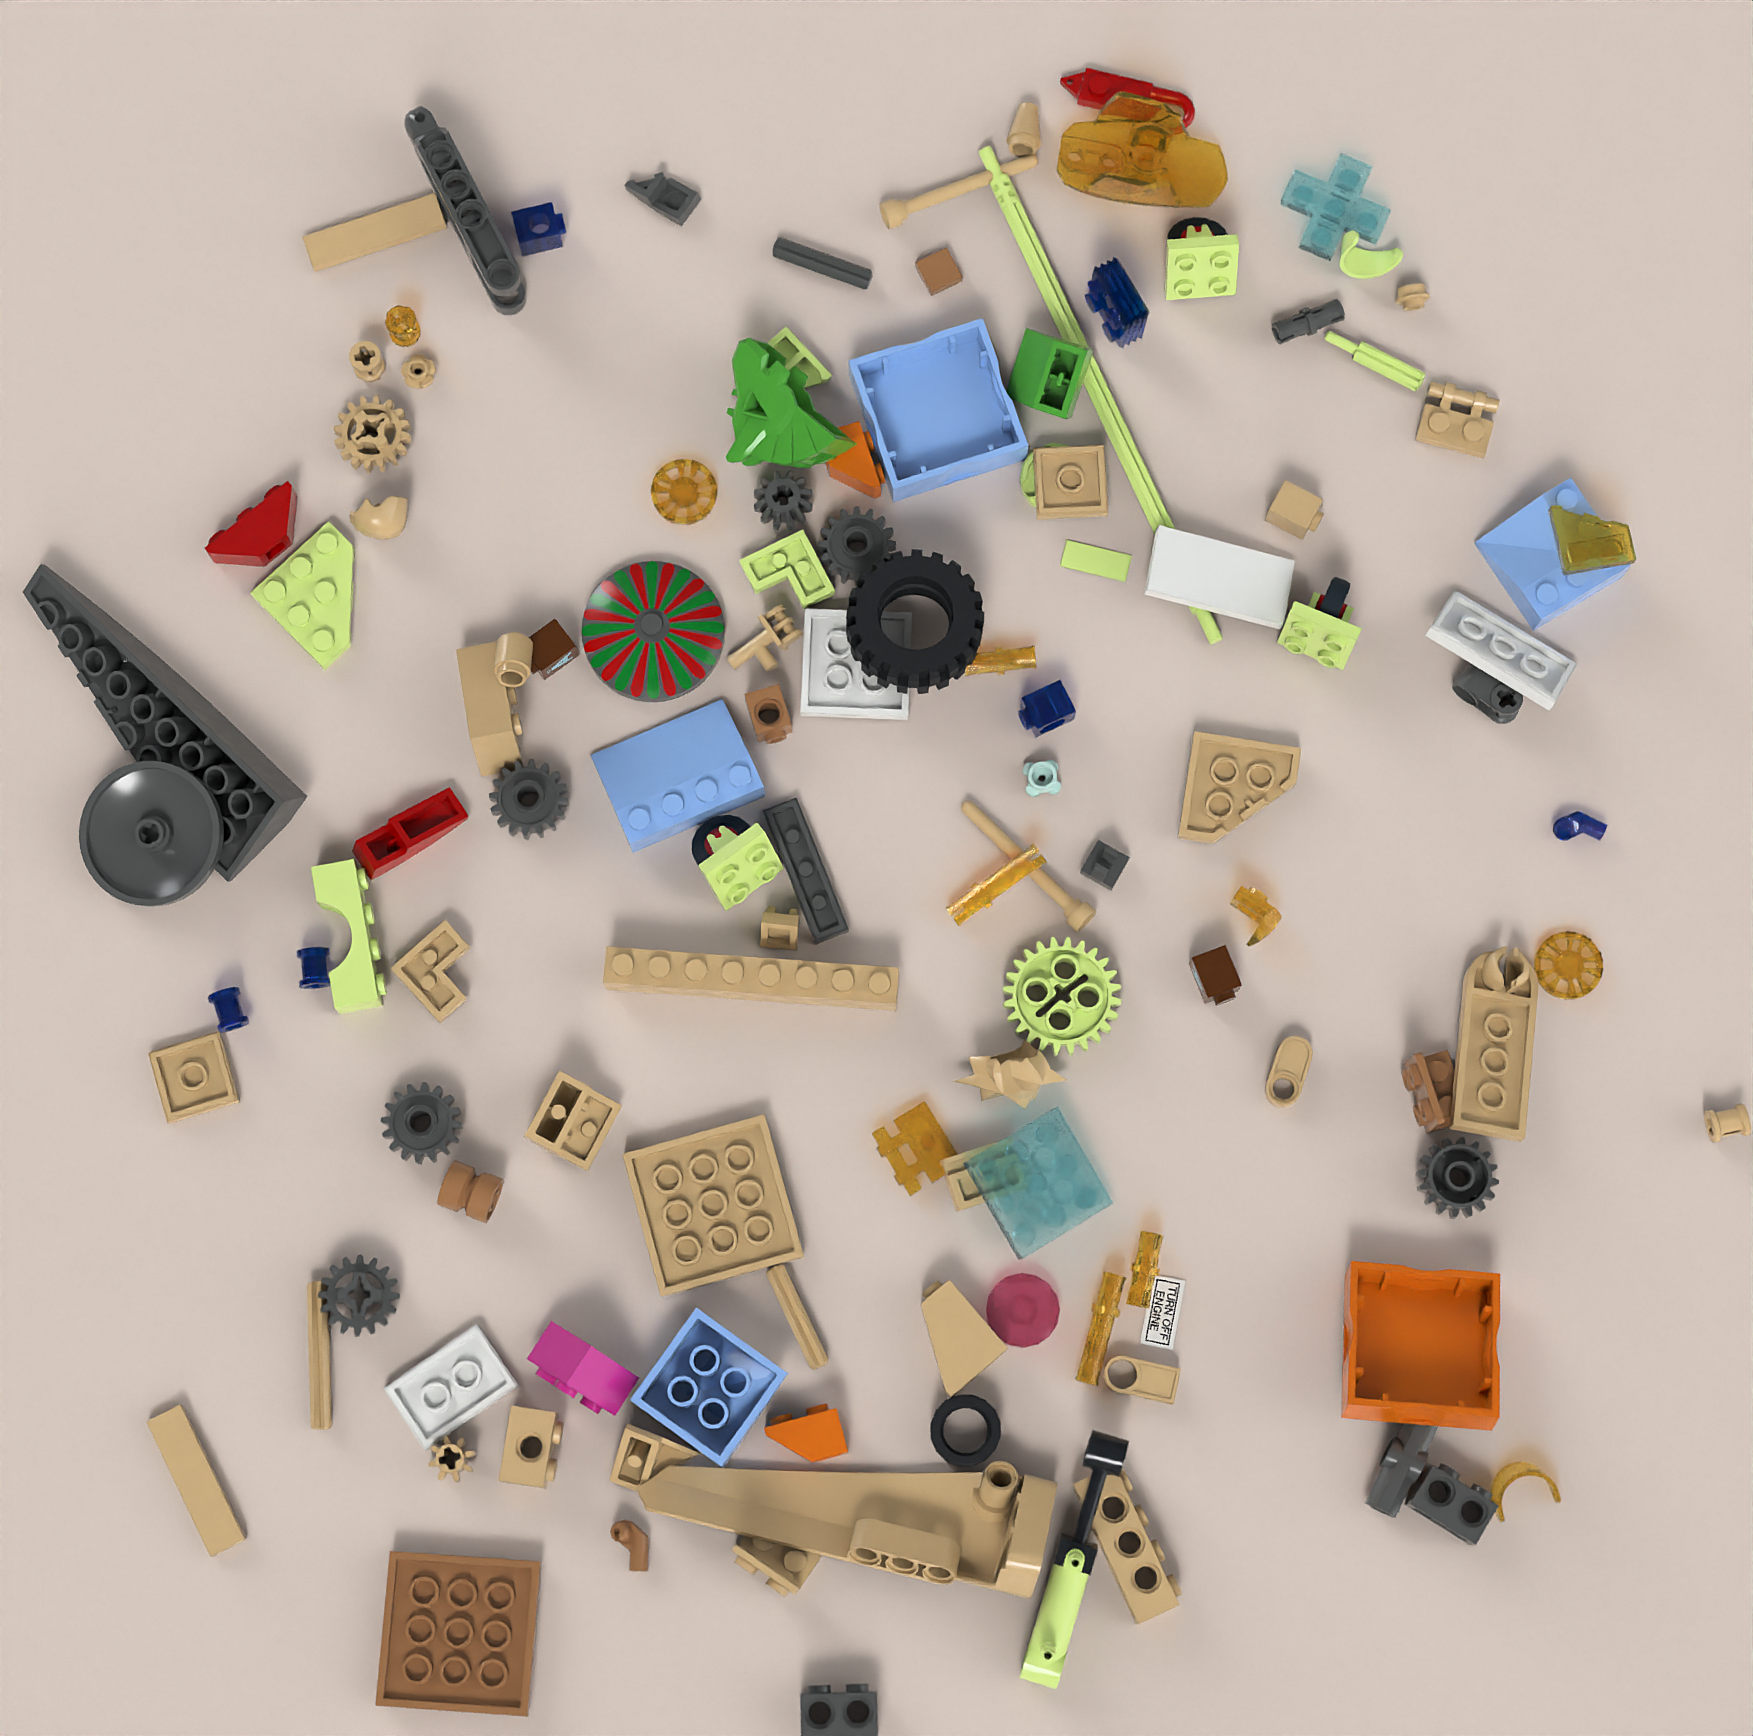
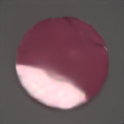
M1019 1273L1007 1276L995 1285L988 1296L985 1312L989 1327L1002 1342L1013 1347L1027 1348L1037 1346L1050 1337L1058 1324L1060 1307L1057 1295L1049 1283L1036 1275Z

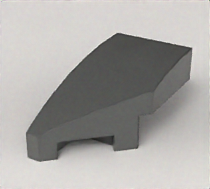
M663 172L654 174L653 179L638 183L630 180L624 185L626 190L633 196L681 227L701 201L698 192L672 178L666 179Z

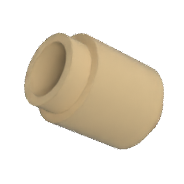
M510 632L502 635L497 641L494 672L499 683L507 687L522 686L531 673L533 642L522 633Z

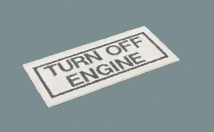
M1153 1274L1140 1344L1173 1350L1185 1287L1184 1280Z

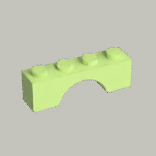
M355 859L311 867L317 903L322 909L336 912L346 918L352 932V943L347 957L338 967L329 972L334 1008L339 1014L383 1006L381 996L387 995V987L384 974L377 973L375 960L381 959L378 939L371 938L369 925L375 924L372 904L365 903L363 890L369 889L366 869H360Z

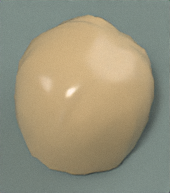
M389 496L382 504L377 503L373 506L370 500L366 498L361 508L359 507L354 512L353 510L350 511V523L353 524L357 531L370 538L379 540L396 538L404 530L407 521L408 499L399 496Z

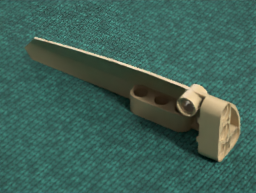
M1005 1461L992 1462L987 1466L985 1472L942 1473L820 1472L668 1465L653 1478L639 1486L636 1491L646 1511L935 1584L945 1585L957 1580L1031 1599L1043 1561L1057 1482L1025 1474L1024 1476H1019L1016 1469ZM993 1483H998V1484L1002 1485L1003 1487H998V1486L994 1485Z

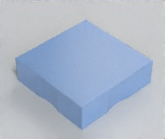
M983 318L937 332L916 343L896 345L848 360L849 377L867 429L870 432L874 449L893 502L1024 461L1027 458L1028 443L1013 401L1002 384L999 362Z

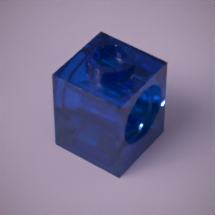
M552 202L511 212L522 257L563 247L560 235L567 233L562 212L555 214ZM539 224L549 226L543 233L532 231Z
M1061 680L1022 697L1020 703L1021 710L1017 711L1025 730L1032 729L1036 738L1073 721L1076 714V709Z

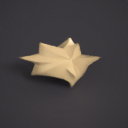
M1024 1038L1022 1046L1014 1051L997 1055L968 1057L974 1073L952 1082L980 1088L981 1101L1005 1095L1026 1109L1032 1099H1036L1041 1085L1066 1081V1079L1051 1070L1044 1055Z

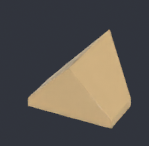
M627 1423L609 1481L636 1491L639 1486L653 1478L668 1465L682 1466L700 1453Z

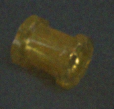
M397 305L387 312L385 325L391 340L400 347L414 345L421 335V329L414 311L410 307ZM403 323L407 328L402 329V327L398 325Z

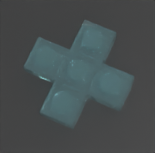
M1341 153L1328 182L1295 169L1280 205L1311 217L1298 248L1331 261L1343 233H1348L1352 230L1358 232L1360 239L1375 245L1377 244L1390 216L1391 209L1360 197L1373 166Z

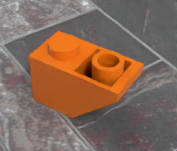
M859 421L838 427L857 444L848 451L836 456V459L825 463L829 476L872 498L881 497V484L885 483V477L880 463L873 464L870 452L875 451L870 432H863Z
M827 1403L806 1409L807 1416L794 1420L791 1413L771 1418V1426L764 1428L765 1435L811 1463L848 1454L837 1408L829 1410Z

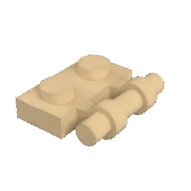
M1431 382L1427 395L1439 398L1440 403L1438 407L1425 404L1415 440L1484 458L1494 422L1482 419V410L1496 413L1500 400L1487 397L1486 392L1476 390V393L1457 389L1456 384L1446 382L1445 385ZM1454 402L1471 407L1470 414L1467 415L1450 410L1451 403Z

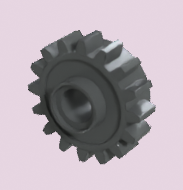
M859 506L854 507L853 515H848L844 509H841L840 520L830 516L828 518V525L831 529L821 528L820 536L826 541L818 542V551L825 552L820 557L821 564H830L828 569L829 575L832 577L839 574L843 584L848 579L854 580L855 586H857L858 578L863 571L870 572L872 570V563L880 558L885 562L890 561L891 553L889 552L896 550V541L889 540L894 536L893 528L883 529L886 524V518L881 516L877 520L873 519V509H869L865 515H861ZM855 541H860L867 546L861 552H853L848 548L849 544Z
M530 759L528 766L522 768L519 761H515V771L510 772L504 767L502 772L505 779L503 781L499 779L493 780V784L498 789V792L489 793V798L498 804L492 806L490 810L493 816L501 815L497 820L500 828L509 825L508 832L513 837L519 831L522 832L525 840H529L530 835L533 833H537L539 838H543L544 830L548 828L552 831L557 830L554 822L557 819L565 820L566 818L561 807L569 806V800L561 795L568 791L565 783L557 784L561 779L558 771L549 775L550 767L546 762L538 769L534 759ZM528 793H534L539 796L536 804L531 807H525L520 804L522 797Z
M422 1082L420 1091H416L411 1084H408L407 1095L403 1096L396 1091L394 1095L398 1102L395 1105L391 1103L385 1104V1107L391 1114L390 1116L382 1117L381 1122L389 1126L390 1129L384 1131L382 1135L385 1139H394L389 1146L393 1152L401 1148L403 1149L401 1152L403 1160L407 1161L411 1155H414L417 1164L422 1165L424 1157H429L435 1163L437 1162L438 1153L443 1152L448 1156L450 1151L447 1146L451 1142L458 1144L460 1141L454 1134L455 1130L463 1129V1124L455 1120V1117L462 1114L459 1107L450 1108L455 1099L451 1094L441 1098L443 1088L437 1086L433 1092H430L427 1082ZM421 1115L430 1116L431 1125L428 1130L424 1132L414 1131L413 1125L417 1117Z
M1464 1137L1458 1138L1454 1145L1449 1138H1445L1442 1141V1150L1437 1145H1432L1429 1151L1433 1157L1424 1155L1419 1160L1426 1166V1169L1416 1172L1417 1177L1424 1179V1183L1418 1186L1417 1190L1420 1192L1427 1191L1429 1194L1424 1201L1425 1205L1434 1201L1438 1204L1435 1213L1439 1215L1445 1209H1448L1450 1219H1455L1460 1210H1462L1465 1218L1471 1217L1473 1215L1472 1206L1479 1212L1484 1210L1486 1206L1482 1199L1490 1201L1494 1199L1495 1194L1489 1189L1499 1184L1498 1179L1492 1178V1172L1498 1168L1497 1164H1489L1487 1160L1491 1153L1489 1151L1481 1153L1478 1150L1479 1142L1477 1141L1471 1146L1465 1145ZM1451 1169H1459L1464 1173L1466 1183L1463 1187L1455 1186L1450 1181L1449 1173Z

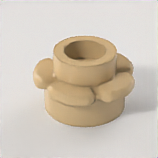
M1424 284L1405 285L1397 289L1398 298L1395 299V303L1400 306L1403 305L1404 311L1419 310L1424 308V302L1430 298V294L1426 293Z
M423 355L412 356L410 361L404 362L401 367V375L405 377V384L415 389L428 387L433 382L434 374L436 373L434 363L431 360H426ZM417 369L422 370L420 374L415 373Z

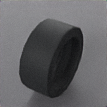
M972 1394L956 1395L945 1400L935 1411L930 1424L931 1441L936 1452L946 1462L959 1467L975 1466L986 1461L996 1450L1001 1438V1422L995 1409L985 1399ZM960 1408H970L977 1411L984 1417L987 1424L988 1435L985 1443L978 1450L971 1453H961L953 1450L947 1444L944 1437L943 1426L946 1418Z

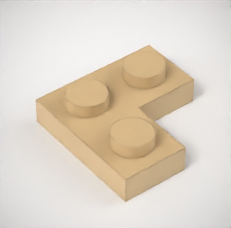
M444 920L390 969L435 1019L441 1023L467 1000L466 996L444 972L471 948L450 924Z

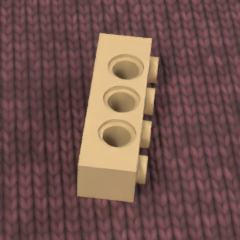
M1123 1469L1119 1477L1107 1475L1092 1524V1531L1135 1624H1141L1179 1606L1180 1604L1176 1597L1182 1595L1173 1574L1166 1576L1160 1562L1165 1560V1556L1156 1539L1150 1541L1144 1527L1149 1525L1148 1519L1140 1504L1133 1506L1128 1492L1132 1491L1133 1488ZM1091 1476L1072 1485L1081 1507ZM1108 1497L1117 1498L1122 1504V1514L1117 1519L1106 1517L1102 1511V1504ZM1124 1532H1131L1138 1538L1139 1546L1133 1554H1126L1119 1548L1118 1540ZM1141 1567L1150 1568L1155 1575L1154 1584L1149 1589H1142L1135 1582V1573Z

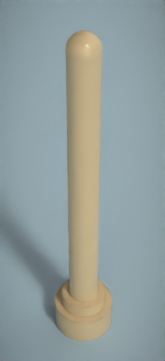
M1029 154L1000 165V170L1003 174H1008L1010 177L1036 167L1038 158L1036 155ZM986 170L904 202L901 199L895 201L893 198L879 203V209L882 219L889 230L898 227L912 213L989 185L993 180V173L990 170Z
M972 801L963 802L961 805L962 812L1065 911L1064 916L1068 918L1066 923L1076 932H1079L1092 920L1097 911L1087 901L1084 903L1079 899L1075 901Z

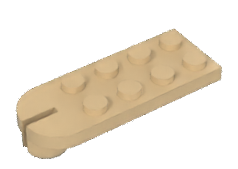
M1503 946L1495 951H1489L1478 956L1467 968L1464 975L1449 1129L1521 1142L1525 1139L1539 985L1534 969L1529 964L1526 956L1517 948H1513L1505 957L1504 975L1500 972V960L1507 954V946Z

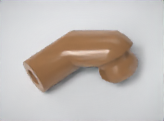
M621 1520L614 1523L610 1531L611 1537L630 1551L629 1571H648L649 1539L647 1534L632 1521Z

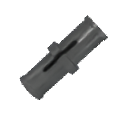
M1338 299L1312 309L1308 307L1301 309L1299 314L1272 323L1274 338L1281 345L1306 334L1312 336L1317 333V330L1325 326L1345 320L1344 309Z

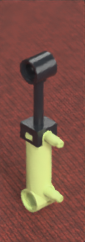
M1096 1430L1091 1432L1082 1466L1093 1471L1074 1535L1071 1536L1064 1533L1060 1535L1052 1569L1019 1676L1021 1679L1053 1689L1057 1688L1084 1591L1098 1551V1544L1088 1541L1107 1475L1119 1477L1129 1445L1128 1440Z

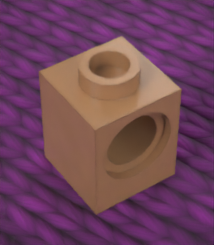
M779 684L744 694L758 743L766 741V744H774L787 738L786 734L792 733L790 718ZM766 710H774L779 714L778 720L771 724L762 722L759 717Z

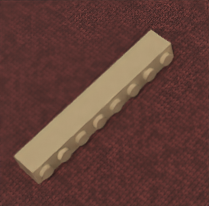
M606 946L603 983L606 990L896 1011L899 967Z

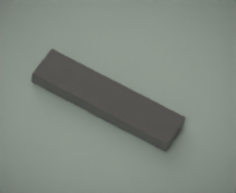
M797 798L763 810L815 945L849 932Z

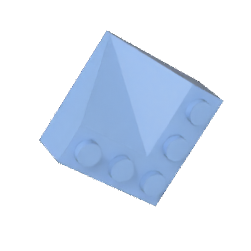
M1572 478L1544 493L1475 542L1476 547L1533 631L1619 580L1631 566Z
M696 1308L630 1401L724 1468L788 1373Z

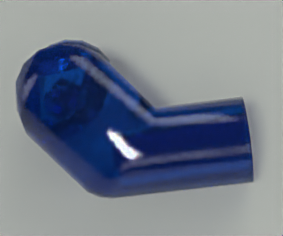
M1575 811L1559 818L1553 825V833L1556 838L1562 841H1567L1582 833L1600 841L1608 825L1585 813Z

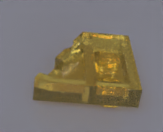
M1558 505L1550 506L1548 512L1563 576L1633 564L1636 561L1629 525L1612 520L1603 521L1598 516L1587 513L1579 515L1564 511L1562 506Z

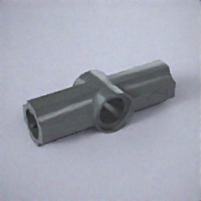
M1402 1423L1397 1436L1392 1437L1380 1461L1381 1470L1365 1504L1392 1518L1396 1517L1411 1483L1416 1482L1427 1461L1428 1453L1426 1451L1438 1426Z

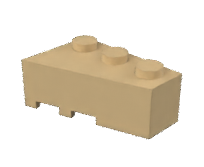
M497 641L456 649L469 736L481 777L502 773L504 767L509 771L515 770V761H519L522 768H524L518 735L523 734L519 713L514 714L512 705L518 704L515 687H507L499 683L494 672Z

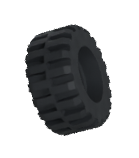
M912 549L911 556L903 557L902 551L891 553L890 561L885 562L880 558L872 563V570L870 572L863 571L858 578L857 587L851 590L846 616L847 642L851 645V654L854 660L861 662V670L868 677L875 675L877 677V684L887 689L889 684L897 686V692L907 694L908 688H917L918 694L929 693V687L936 685L937 689L940 690L949 686L951 678L958 680L965 673L966 666L972 665L977 656L984 626L983 601L980 592L974 590V580L969 574L963 576L961 574V566L952 560L949 564L943 562V555L933 552L931 557L922 556V550ZM919 595L930 598L937 602L948 615L949 627L946 636L937 644L924 649L901 647L893 643L882 631L881 615L885 607L903 596Z

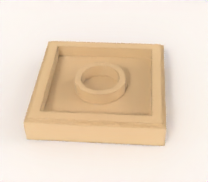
M1104 445L1033 448L1037 520L1108 516Z
M219 1031L148 1053L167 1123L171 1124L240 1102L223 1039Z

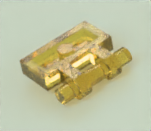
M925 1101L893 1120L900 1132L895 1137L891 1138L884 1126L872 1133V1136L879 1145L876 1148L882 1158H887L896 1173L893 1177L899 1186L903 1185L909 1196H913L922 1190L916 1176L925 1172L931 1184L946 1176L940 1160L958 1155ZM905 1144L908 1145L917 1159V1162L908 1166L898 1150Z

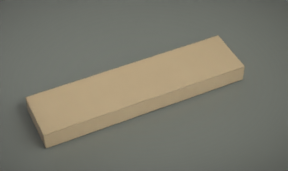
M433 193L303 236L302 238L313 270L317 272L447 229L436 195Z
M180 1404L147 1421L146 1423L210 1557H214L245 1541L246 1537L183 1405Z

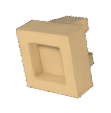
M768 906L766 912H763L760 947L797 950L799 929L797 909L790 908L789 914L775 913V907Z

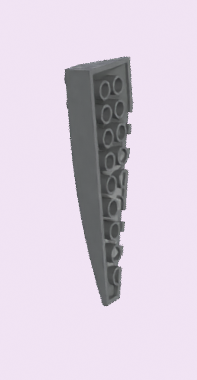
M45 564L40 565L23 590V594L45 628L53 631L59 641L58 648L63 656L69 657L79 672L76 676L83 687H89L95 696L94 704L124 750H129L137 762L160 761L182 767L196 775L210 789L219 805L224 826L223 847L215 870L227 882L232 881L289 824L308 796L221 712L160 657Z

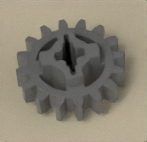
M358 1255L356 1264H351L350 1260L345 1257L342 1259V1269L334 1265L329 1268L333 1275L332 1279L323 1277L321 1283L328 1287L327 1291L318 1292V1298L327 1300V1304L320 1308V1312H330L332 1314L327 1323L329 1326L336 1322L342 1324L340 1328L341 1334H344L349 1327L354 1328L355 1337L360 1336L362 1328H367L371 1335L375 1334L374 1324L378 1322L385 1327L388 1321L384 1314H395L397 1311L394 1306L390 1305V1301L398 1300L400 1294L391 1292L390 1288L395 1286L398 1281L397 1279L387 1280L385 1276L390 1269L388 1266L381 1270L376 1268L377 1258H373L368 1265L364 1264L362 1255ZM353 1272L352 1281L346 1287L335 1288L337 1282L343 1276ZM367 1273L373 1275L380 1282L383 1289L374 1288L366 1280ZM358 1279H360L362 1292L369 1294V1298L363 1300L359 1313L357 1312L355 1299L348 1296V1294L354 1293ZM335 1303L344 1304L351 1311V1319L343 1316L336 1308ZM372 1304H383L377 1314L365 1320V1312Z

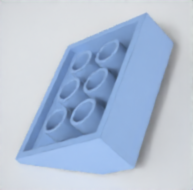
M723 699L591 755L633 853L702 824L716 816L723 815L765 797L762 781Z

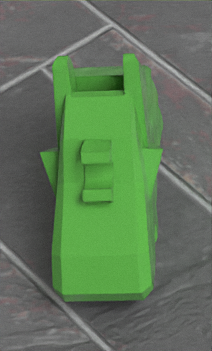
M746 338L738 342L731 360L736 389H733L732 395L737 396L735 409H727V414L732 417L736 440L726 455L728 462H742L744 466H755L763 461L788 467L811 468V466L836 459V456L848 451L857 443L823 415L816 412L810 394L804 390L808 379L804 372L796 366H793L790 370L785 367L787 358L766 342L753 338Z

